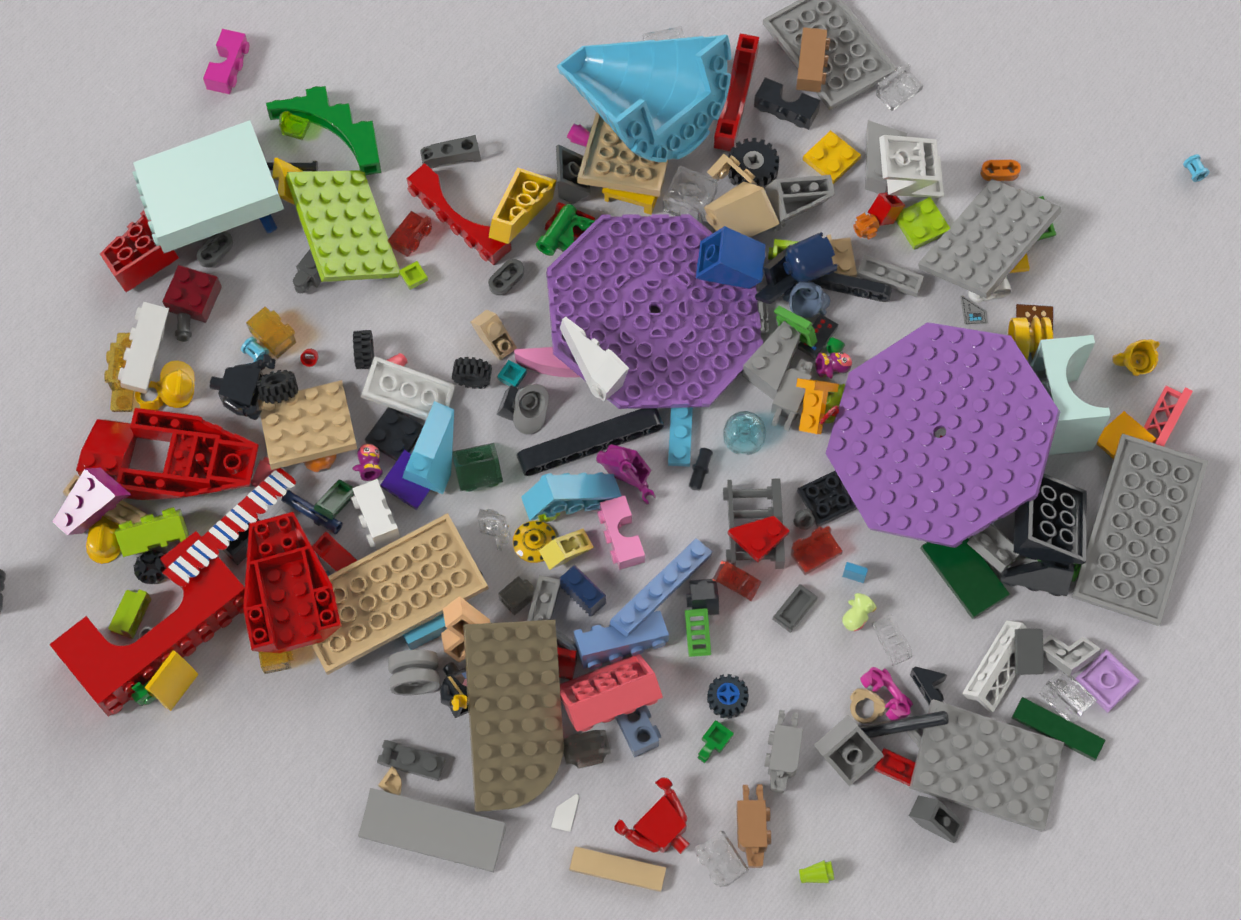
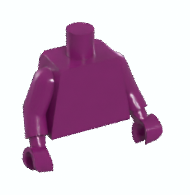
M611 444L606 452L600 451L597 454V463L601 464L609 474H614L616 479L637 487L642 492V499L645 504H649L646 499L648 495L656 498L653 490L648 489L649 485L646 481L652 470L636 450Z

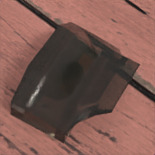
M592 730L563 739V754L566 765L572 763L578 769L601 764L606 755L611 754L606 730Z

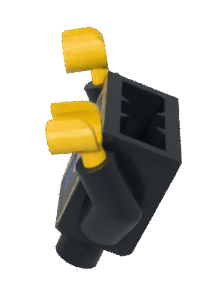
M450 662L443 668L446 677L440 687L441 704L448 706L453 716L457 718L469 713L466 668L459 670L454 662Z

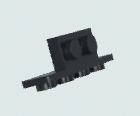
M788 247L763 267L768 285L755 295L756 300L772 304L798 282L791 274L788 275L785 272L783 263L786 262L785 254Z

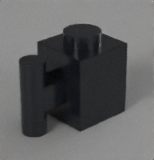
M716 579L689 580L690 594H686L687 607H691V609L707 608L708 615H719V594Z

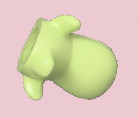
M856 593L854 594L855 600L848 601L853 607L844 614L842 622L845 628L850 631L862 629L869 618L868 614L877 609L875 603L864 594Z

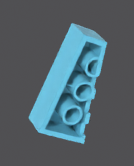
M599 472L596 474L580 473L578 475H570V473L553 475L548 473L543 475L521 498L529 520H536L541 514H545L546 518L554 517L556 513L565 511L566 514H572L583 508L584 511L600 509V502L618 498L622 495L614 474Z

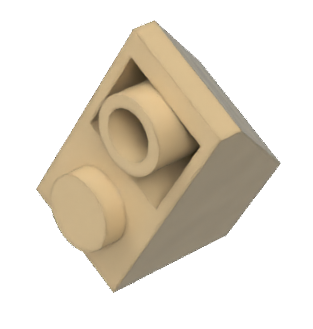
M485 310L470 321L479 338L499 360H502L513 352L514 349H517L496 313Z

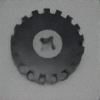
M747 138L743 140V144L740 141L737 142L736 148H731L728 158L731 155L741 163L738 167L742 171L748 169L755 176L753 181L757 186L763 187L765 190L767 185L777 179L779 170L777 150H772V144L770 143L765 145V140L763 139L757 142V138H752V141L749 142ZM732 166L730 167L728 178H731L733 185L736 183L739 185L742 182L749 183Z

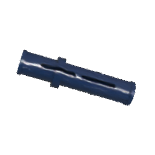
M287 490L286 494L282 496L281 501L288 504L312 519L317 526L321 525L334 534L341 530L343 522L335 518L331 520L315 511L313 504L292 491ZM297 502L300 503V504H302L303 506H305V507L308 508L309 510H306V509L303 508L302 506L298 505ZM315 514L320 515L321 517H323L324 519H326V520H328V521H327V522L324 521L323 519H321L320 517L316 516Z

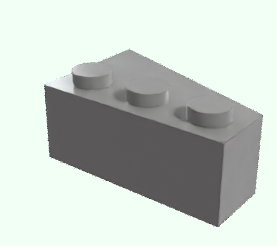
M831 175L775 179L765 187L766 194L780 224L823 204L835 195Z

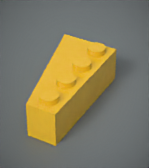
M517 167L492 217L489 238L509 244L553 199L557 180Z

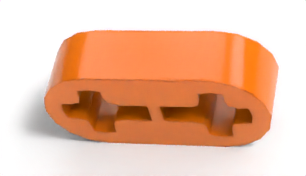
M1011 159L987 160L983 163L980 174L986 181L991 179L996 181H1012L1018 178L1021 166L1017 161ZM988 168H991V170L994 171V172H993V173H990L989 170H987V169H988ZM1008 168H1012V171H1014V173H1010V170H1008Z

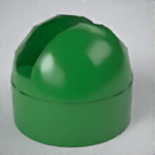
M830 337L826 349L829 354L840 353L845 344L836 338Z

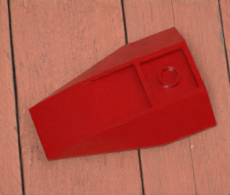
M294 512L249 524L243 610L252 651L284 653L324 642L342 627L333 585Z

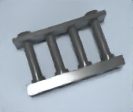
M780 478L771 479V486H767V489H732V480H727V487L723 488V501H727L729 529L734 528V519L775 516L783 524ZM767 497V500L771 499V507H768V509L733 510V498ZM729 536L730 549H726V563H730L731 570H735L736 560H754L746 551H735V541ZM784 539L762 559H770L771 562H775V569H784Z

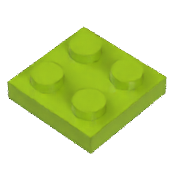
M931 197L903 209L896 219L898 226L914 250L941 238L950 229Z

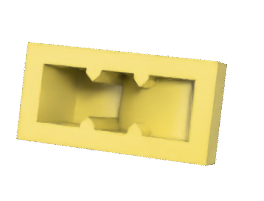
M583 528L553 539L540 549L539 552L550 570L590 551L594 546Z

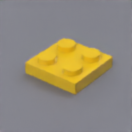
M830 130L803 156V161L819 174L831 175L832 183L834 184L860 160L861 154Z

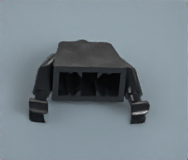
M265 354L263 355V360L260 359L252 363L227 367L223 378L211 377L210 389L219 390L220 400L228 410L238 416L257 420L262 410L256 411L259 397L256 382L259 381L260 377H264L262 370L265 367L275 369L276 360L272 359L270 355Z

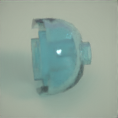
M739 411L731 415L726 421L723 429V439L727 448L733 453L752 455L758 452L764 445L766 427L761 417L749 411Z

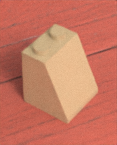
M747 182L740 183L704 207L707 213L706 219L713 226L715 232L726 226L743 235L752 237L780 224L764 188Z

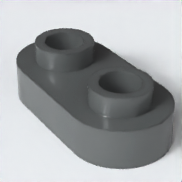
M226 231L212 235L197 251V259L200 265L206 268L215 266L233 247L231 235Z
M517 259L506 261L489 278L490 291L495 295L506 294L523 277L524 266L522 262ZM513 270L517 271V273L512 274L510 272ZM498 284L503 285L501 288L496 287Z

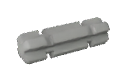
M757 301L761 322L760 331L764 335L769 332V323H767L769 322L768 306L766 305L767 303Z

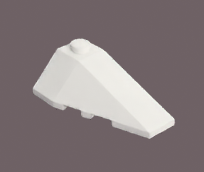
M567 317L563 318L560 330L590 391L595 397L600 398L603 402L606 401L623 386L629 368L615 353L609 349L604 351L599 347V341L595 338L592 340L588 339L583 329Z

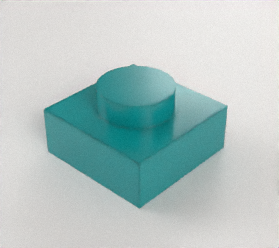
M508 360L497 375V379L508 386L518 387L526 376L527 370Z

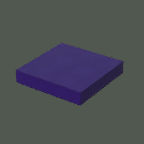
M404 450L380 484V487L417 510L430 492V489L402 478L411 454Z

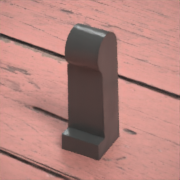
M476 135L431 144L420 150L422 165L425 163L430 168L472 159L473 162L481 161Z

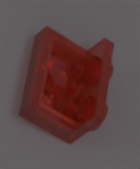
M830 526L825 528L819 527L808 538H800L792 544L790 555L804 575L809 574L842 554V549L831 534L832 529Z

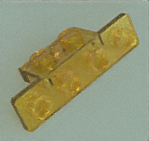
M118 333L116 343H110V351L106 353L108 370H105L104 379L105 383H108L112 390L110 406L112 412L133 411L134 391L122 388L121 381L117 380L120 368H125L127 360H123L126 347L130 348L132 340H129L130 333Z

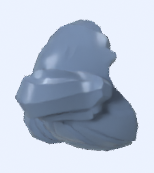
M813 282L794 284L783 296V300L789 302L791 311L804 318L814 317L817 313L826 315L827 311L825 309L830 305L829 295Z

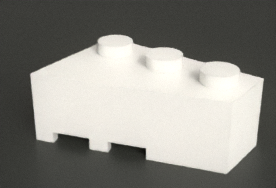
M376 479L352 488L355 496L351 497L355 509L360 508L362 515L358 517L363 529L367 527L370 534L366 535L370 547L375 546L377 551L400 539L398 527L393 520L392 513L378 480Z

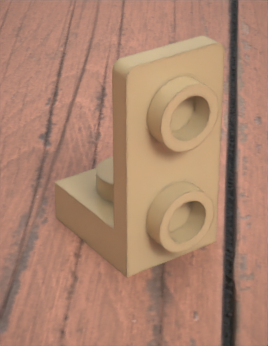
M723 154L707 171L718 182L728 175L729 169L732 166L750 184L757 185L753 181L755 176L748 169L742 171L738 167L741 163L732 155L728 158Z

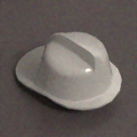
M527 385L516 394L513 422L516 429L523 434H533L539 431L545 421L549 394L542 385Z

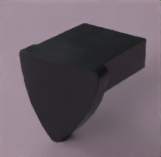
M510 385L504 393L496 415L513 421L514 408L512 405L519 388Z

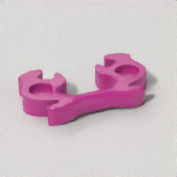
M871 667L860 678L865 688L871 685L873 687L872 691L877 692L882 686H885L894 698L885 705V708H889L886 715L890 720L906 718L911 713L912 701L899 690L893 682L890 673L885 668L881 671L876 667Z

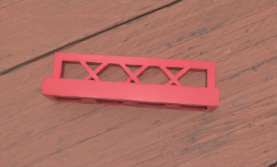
M1165 386L1144 425L1146 430L1156 428L1159 437L1156 439L1155 444L1164 447L1193 392L1192 390L1185 387L1183 392L1180 393ZM1166 393L1178 398L1177 403L1167 406L1164 399ZM1165 411L1168 420L1158 423L1155 414Z

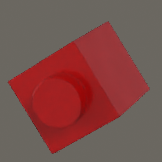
M888 192L879 193L868 213L876 217L879 226L895 223L905 204L897 195H888Z

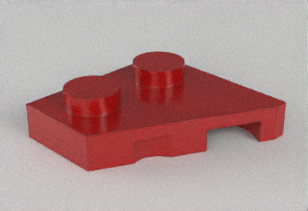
M775 516L730 528L727 534L756 562H759L790 533V530Z

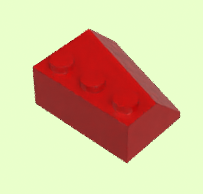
M144 210L140 213L142 217L135 223L131 222L127 226L128 230L122 236H117L100 253V256L125 292L135 288L179 259L174 250L164 253L161 246H156Z

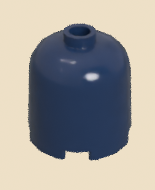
M822 232L799 241L786 250V262L783 263L785 272L788 275L791 274L798 282H808L837 271L838 265L833 264L832 260L835 252L827 237L822 238Z

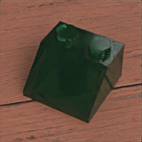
M494 443L452 451L460 491L471 492L478 487H494L503 482Z

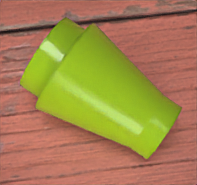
M823 860L804 869H799L801 883H829V881L835 880L831 861L825 862Z

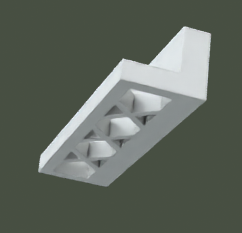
M1006 620L962 693L967 699L979 701L989 712H994L1015 677V661L1010 665L1009 658L1012 653H1015V629L1027 628L1023 623ZM1004 671V679L999 684L998 676ZM992 690L993 698L989 703L985 697Z

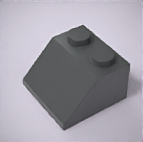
M557 145L558 197L574 204L591 194L590 185L577 183L584 156L561 145Z

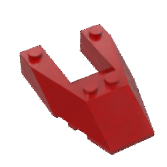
M142 408L134 409L130 429L135 438L170 442L163 473L119 468L116 482L131 494L127 498L136 500L183 498L250 486L259 448L257 443L236 433L233 434L226 431L217 424L214 425L203 420L200 416Z

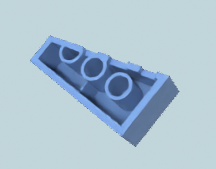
M655 611L628 637H625L611 624L606 628L601 627L600 624L592 626L591 630L585 633L581 629L575 630L574 641L583 669L589 668L591 670L600 667L601 663L607 661L611 663L623 659V656L632 654V656L642 654L645 649L651 647L653 649L661 648L669 642V633L661 611Z

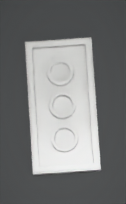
M374 356L361 397L426 420L434 401L448 407L450 406L456 385Z

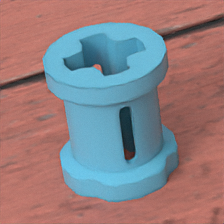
M1199 154L1190 156L1183 163V166L1190 171L1193 182L1203 180L1210 173L1208 168H1205L1200 161L1201 157Z
M255 337L248 338L241 346V352L247 353L254 359V362L260 359L263 360V355L265 354L269 355V350L259 345Z

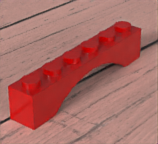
M739 34L729 91L714 135L715 149L731 151V148L735 147L758 54L760 37Z
M425 163L406 178L409 193L413 197L417 196L426 209H432L436 213L437 218L442 223L446 222L455 235L462 236L465 243L471 249L475 248L484 261H489L495 265L512 250L511 242L507 244L489 238L490 226L474 223L455 212L442 194L439 175Z

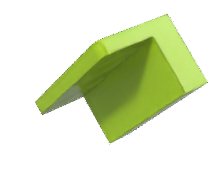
M140 589L137 593L126 590L108 629L111 632L133 639L152 600L149 594Z

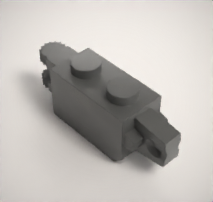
M309 249L296 266L298 272L292 282L297 293H305L311 285L317 288L322 282L312 252Z

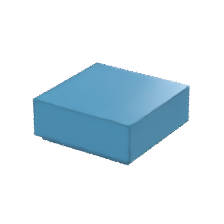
M846 562L842 577L864 583L868 569Z

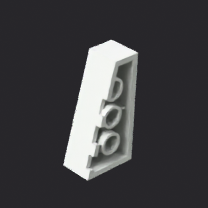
M143 302L142 308H137L135 319L138 320L136 328L132 327L129 340H132L130 348L126 347L123 360H127L125 368H120L117 380L121 381L122 388L146 394L154 370V362H156L159 353V343L163 339L165 325L168 323L169 308Z

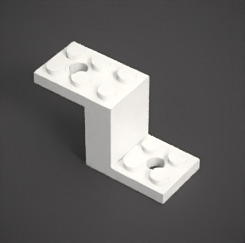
M892 135L879 137L883 179H887L888 195L926 198L944 197L941 159L938 156L937 139Z

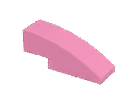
M552 347L514 349L516 363L525 368L551 376L580 377L553 355Z

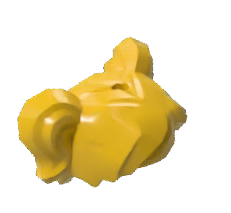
M1152 339L1138 340L1128 345L1123 353L1120 352L1113 355V363L1117 366H1125L1134 376L1148 374L1157 366L1158 352L1156 349L1160 343Z

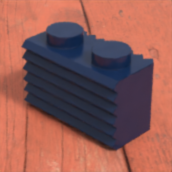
M573 565L560 577L561 589H564V592H567V595H570V598H573V601H576V604H579V607H582V610H585L589 617H592L605 605L606 595L576 565Z

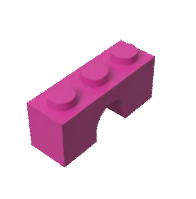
M222 29L216 47L219 56L227 59L222 63L209 62L203 80L207 90L230 94L232 87L236 86L238 71L242 70L243 58L245 54H248L250 44L247 42L245 33Z

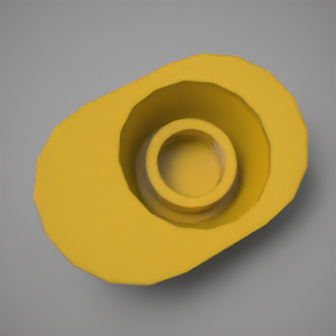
M179 360L170 361L162 367L160 373V397L166 405L173 408H182L188 405L194 395V371L185 362Z
M103 516L89 528L86 542V552L89 558L100 564L110 563L115 560L121 551L115 535V530L119 528V525Z

